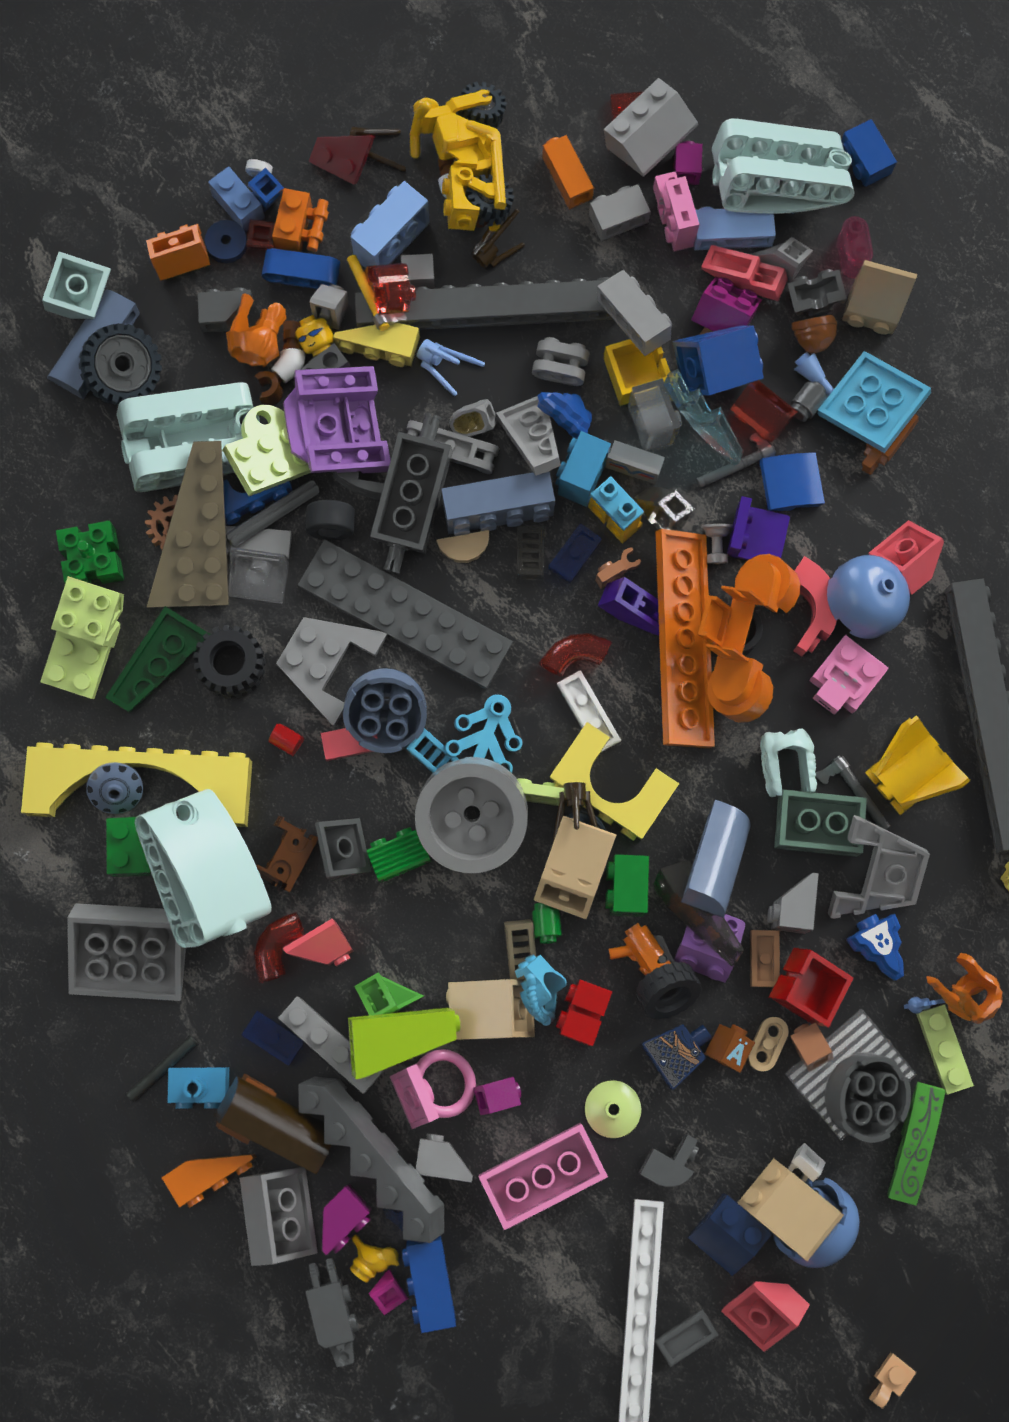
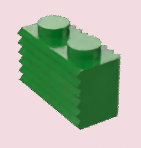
M411 827L397 832V838L386 841L385 838H381L370 843L371 848L366 851L379 883L431 862L427 851L419 840L416 830L412 831Z

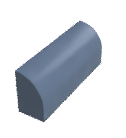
M104 290L95 319L84 320L47 376V379L84 400L89 390L85 386L86 382L80 376L82 372L79 369V355L83 349V344L89 336L102 327L117 323L133 325L140 314L136 304L114 291Z
M718 800L714 801L705 823L681 901L723 918L725 917L751 827L747 815L738 808Z

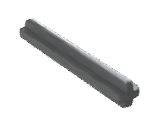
M313 480L307 481L226 534L228 543L232 547L240 545L319 493L317 484Z

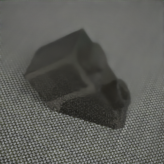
M649 486L632 497L644 511L643 515L657 530H680L685 526L694 510L677 490Z

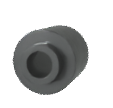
M816 381L813 383L806 382L791 401L790 413L802 422L811 419L827 399L824 386Z

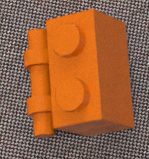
M284 188L272 235L275 249L302 252L304 241L308 242L307 250L317 252L318 245L322 243L324 235L322 233L323 224L328 219L329 212L327 207L329 202L319 199L317 207L312 208L310 193ZM309 220H314L312 229L307 230Z
M186 224L180 226V230L167 234L162 232L157 234L158 237L146 240L150 259L160 281L210 265L198 224L189 227Z

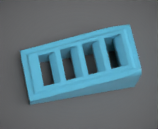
M425 728L418 739L404 746L412 756L432 773L449 760H459L456 756H448L444 750L445 746ZM424 738H426L428 741L419 751H417L415 748ZM434 745L436 749L427 759L423 757ZM441 752L445 754L436 766L432 765Z

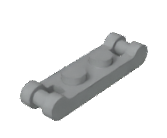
M409 420L406 428L408 430L407 434L418 436L423 423ZM438 428L435 441L451 445L453 453L450 462L477 469L485 474H492L494 468L492 463L500 450L498 446ZM477 451L484 453L483 459L475 458Z

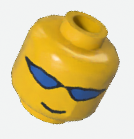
M311 315L299 321L301 327L296 330L295 335L304 353L312 354L315 357L334 342V335L326 319H315L314 315Z

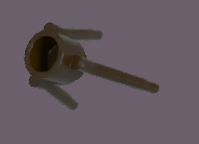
M352 127L350 136L399 135L401 131L400 129ZM372 152L368 154V157L400 171H406L405 166Z
M515 209L490 239L489 237L493 231L488 228L480 242L473 248L474 251L471 255L483 268H487L489 265L494 268L500 261L525 246L524 243H520L497 256L496 254L499 250L494 245L495 241L519 214V209Z
M565 783L564 792H559L560 803L553 841L563 818L566 802L567 807H573L575 830L579 829V807L584 806V802L591 826L598 828L591 804L590 791H586V783Z

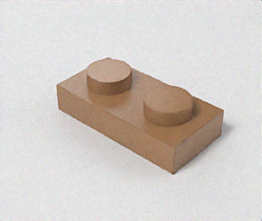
M751 930L750 987H774L780 976L779 931Z

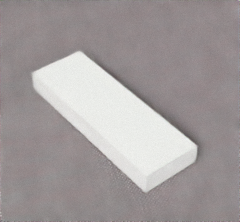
M581 670L557 683L559 690L581 728L588 722L610 737V740L601 752L621 742L620 737Z

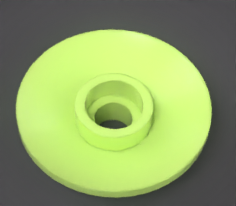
M605 1081L595 1086L589 1093L585 1102V1116L591 1128L598 1134L608 1138H619L629 1134L637 1126L641 1116V1103L638 1095L629 1085L620 1081ZM611 1104H616L619 1107V1112L616 1115H611L608 1111Z

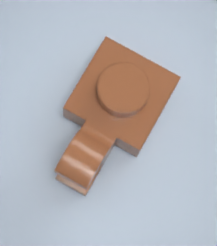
M632 547L623 551L621 561L618 560L615 563L609 561L598 568L599 573H597L595 581L601 589L607 583L622 577L627 571L639 567L640 559L635 562L627 560V556L633 553Z

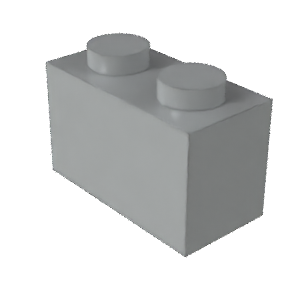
M639 185L632 187L624 186L612 195L598 196L590 203L589 216L601 241L648 223L651 212Z

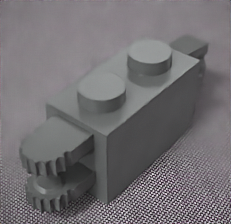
M333 1258L326 1259V1268L331 1282L321 1284L318 1266H316V1263L309 1264L313 1287H309L306 1290V1296L318 1344L324 1348L329 1347L336 1366L343 1367L355 1361L353 1340L355 1339V1332L359 1331L355 1313L350 1314L348 1303L352 1302L348 1284L343 1285L342 1279L338 1278Z

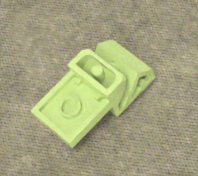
M69 576L67 577L51 629L57 632L40 681L41 683L95 699L111 647L114 648L119 634L120 623L117 619L123 611L124 594Z

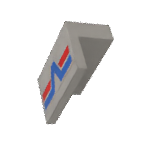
M614 440L605 467L656 485L665 457Z

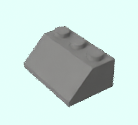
M658 78L604 128L606 148L644 177L698 126V122L678 92Z
M296 1167L240 1178L251 1266L276 1264L318 1253L305 1168Z

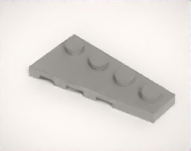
M538 396L496 413L498 422L536 476L561 466L549 415L537 407L539 402Z

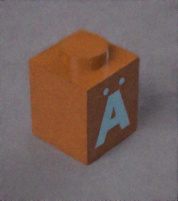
M719 1024L705 1055L740 1073L756 1042L746 1037L748 1033L746 1030L732 1024L731 1028Z

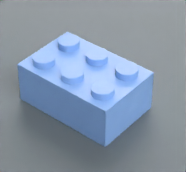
M403 181L399 187L395 186L390 190L387 199L381 205L378 204L371 210L369 218L363 224L359 223L355 226L351 233L353 255H356L360 264L378 278L429 224L428 200L407 182Z

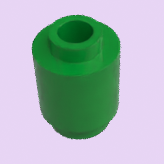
M542 903L534 904V911H532L534 938L540 939V944L556 943L557 938L562 936L560 910Z

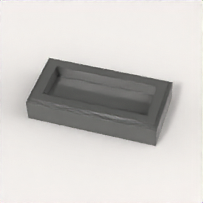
M701 1309L654 1341L669 1366L672 1367L719 1336L704 1310Z

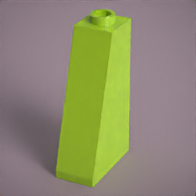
M451 1008L349 1017L348 1027L352 1076L355 1079H362L457 1040L456 1032L460 1031L459 1015L455 1014V1010Z

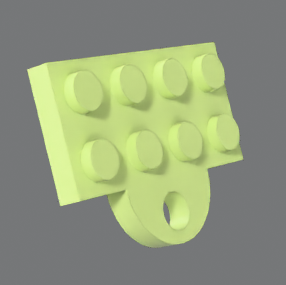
M259 405L252 408L245 416L241 425L243 439L225 445L222 450L248 496L311 473L308 463L291 453L284 411L275 406ZM256 416L265 417L268 424L259 423Z

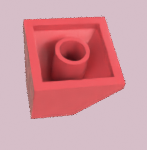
M908 520L871 550L869 555L883 557L896 565L905 577L910 594L912 595L932 579L944 541L941 537Z
M330 919L283 948L285 953L290 956L329 966L334 963L336 967L350 959L348 954L353 952L334 919Z
M756 1281L723 1307L721 1311L765 1352L798 1327L810 1304L789 1284Z

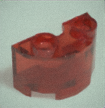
M407 264L367 266L364 272L369 286H373L374 302L378 314L409 312L411 301L416 299V290L414 285H410Z

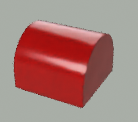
M279 723L273 729L268 742L293 756L305 739L300 734Z

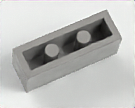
M624 269L597 286L598 302L644 356L671 340V320L665 313L661 314L656 308L652 297L645 295L640 289L638 281L633 276L630 277Z

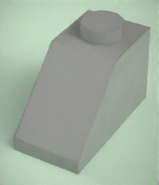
M321 284L309 302L312 315H314L315 319H326L330 328L339 330L349 303L347 291L338 285L331 284L327 286Z
M427 1133L426 1139H420L416 1171L420 1175L472 1182L473 1174L449 1142L443 1141L444 1136Z

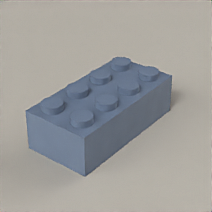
M532 472L442 488V503L448 535L469 534L471 530L477 529L492 531L497 528L496 526L505 524L508 527H515L528 520H533L534 522L548 520L550 516H553L555 506L550 472L537 476Z

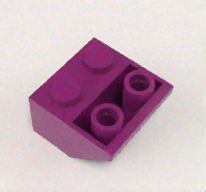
M715 277L703 292L691 320L712 331L739 325H749L762 299L758 298L757 294L751 290H742L734 286L733 282L727 278Z
M350 1184L343 1188L324 1207L322 1251L326 1255L331 1250L336 1254L350 1240L347 1234L352 1229L358 1233L371 1219L368 1214L372 1207Z

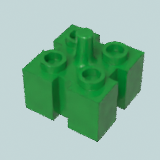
M110 520L88 524L89 531L81 532L78 527L56 530L59 552L67 559L66 561H61L65 584L68 576L91 584L93 579H99L102 584L124 580L121 559L115 552V550H119L117 533Z

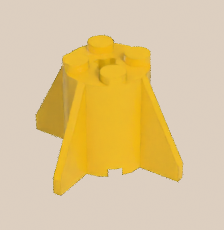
M917 716L912 719L909 718L901 724L881 760L865 772L875 785L878 782L880 783L876 788L886 800L893 799L890 804L899 815H902L917 802L960 789L970 782V779L954 764L947 753L941 750L937 741L930 735Z

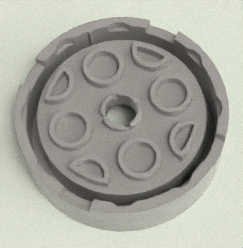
M465 757V759L448 762L438 768L425 782L415 810L416 831L424 849L439 864L462 873H482L495 869L507 862L520 847L527 828L528 806L519 781L502 765L480 757ZM469 806H476L480 810V816L477 819L469 820L465 816L464 810Z

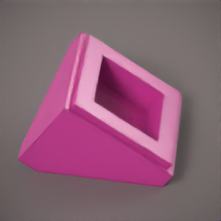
M390 1269L384 1273L369 1293L383 1315L408 1299Z

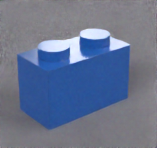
M872 119L844 132L841 140L843 149L852 159L851 164L855 177L861 180L865 187L892 174L897 161Z

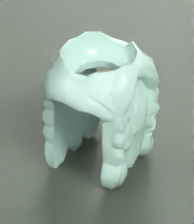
M804 729L791 730L785 735L782 732H766L761 737L760 748L762 752L761 764L766 781L765 786L769 796H782L778 751L782 749L797 751L801 790L803 792H815L817 788L815 779L816 757L813 754L814 744Z

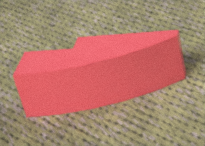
M715 245L710 246L701 266L703 271L714 277L727 278L733 282L734 286L742 290L748 289L761 297L779 301L788 280L785 268L762 263L758 256Z

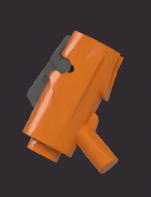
M639 923L625 931L627 937L623 941L626 946L608 949L610 960L629 957L632 961L638 962L640 965L639 970L645 976L657 967L659 968L664 964L674 962L661 935H653L647 925L641 927Z

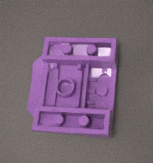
M374 366L295 370V388L283 403L291 453L308 463L311 473L334 471L337 473L361 471L362 474L388 472L390 465L387 441H381L374 405V398L378 392Z

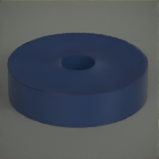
M221 220L212 224L205 235V245L209 255L220 263L238 261L243 257L248 247V240L244 229L238 223L231 220ZM225 239L231 240L228 244H223L222 241Z

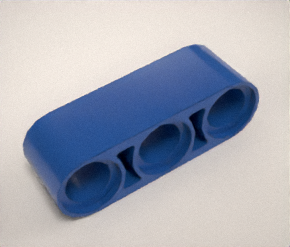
M271 248L266 250L261 277L273 283L318 289L321 284L327 286L331 284L337 285L341 262L329 256Z

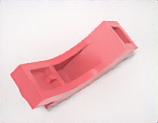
M805 556L795 569L800 581V594L809 603L812 613L809 628L793 650V652L801 657L807 651L812 653L821 639L826 641L833 632L837 622L832 615L827 600V585L830 577L819 565Z

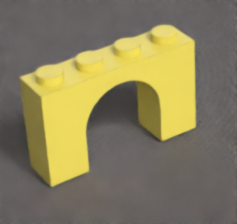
M586 722L551 774L550 779L554 781L555 787L564 788V784L570 782L586 783V791H590L592 807L600 812L597 817L609 825L615 822L621 826L622 830L620 832L634 841L637 837L642 840L679 783L656 768L640 793L632 800L624 803L605 801L592 788L590 771L595 760L610 740V737Z

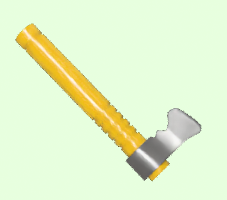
M349 256L347 262L373 314L376 328L384 331L394 323L406 322L407 317L399 308L396 309L394 314L382 311L357 256Z

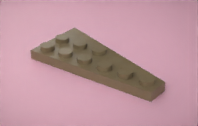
M222 441L193 442L147 607L229 605Z

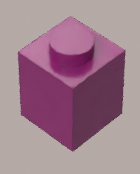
M693 141L679 143L675 147L673 172L676 171L677 178L686 176L688 184L699 185L702 174V144H697Z
M514 1077L473 1087L480 1115L521 1105V1089L519 1084L515 1082Z

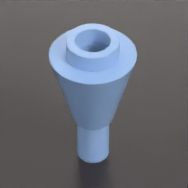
M806 352L795 361L797 367L794 370L810 382L816 381L823 385L828 397L834 388L825 379V374L816 354L809 355Z

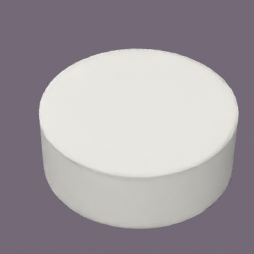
M250 159L247 160L245 171L250 176L255 177L265 167L272 173L273 167L264 161Z

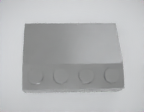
M75 903L67 917L69 994L181 1001L186 948L181 947L176 942L164 909Z

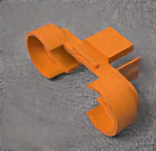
M771 554L757 555L749 559L740 568L735 578V588L721 587V589L733 597L731 607L719 597L708 595L698 632L700 637L710 643L706 644L705 647L718 655L714 671L707 685L709 702L716 711L738 723L750 722L759 718L768 709L773 698V684L770 676L762 671L763 664L742 654L755 605L765 606L775 613L780 608L787 613L795 605L800 595V581L797 573L780 557Z

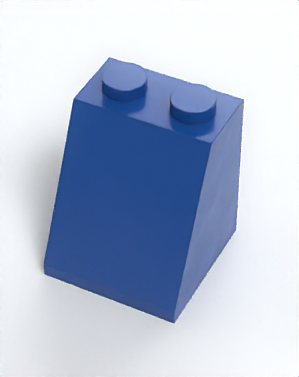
M739 325L673 341L683 393L712 395L763 379V362L759 356L758 335L754 326Z

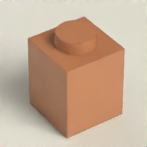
M816 1022L810 1026L808 1023L803 1024L794 1030V1034L791 1035L792 1043L809 1072L834 1059L833 1052Z

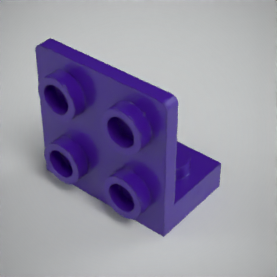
M741 496L737 505L728 545V556L749 560L757 555L771 554L781 558L790 516L750 507L752 498Z

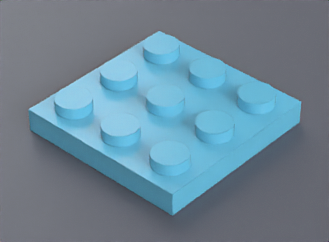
M864 351L818 409V415L885 453L931 394V388Z

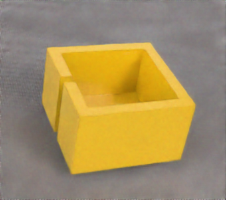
M630 339L605 346L603 358L620 406L670 391L673 378L666 358H663L664 352L661 346L646 356L641 353Z

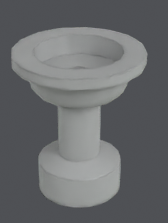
M706 524L701 526L706 536L712 537V553L707 555V564L728 563V554L723 553V537L729 534L730 529L733 528L732 524Z

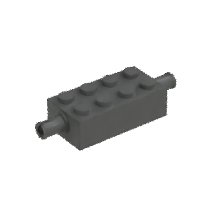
M425 413L420 436L398 432L370 535L374 541L385 543L389 546L383 570L391 572L392 569V572L395 574H400L405 551L412 550L426 554L442 488L444 487L453 453L451 445L435 441L442 418L434 415L432 420V414Z

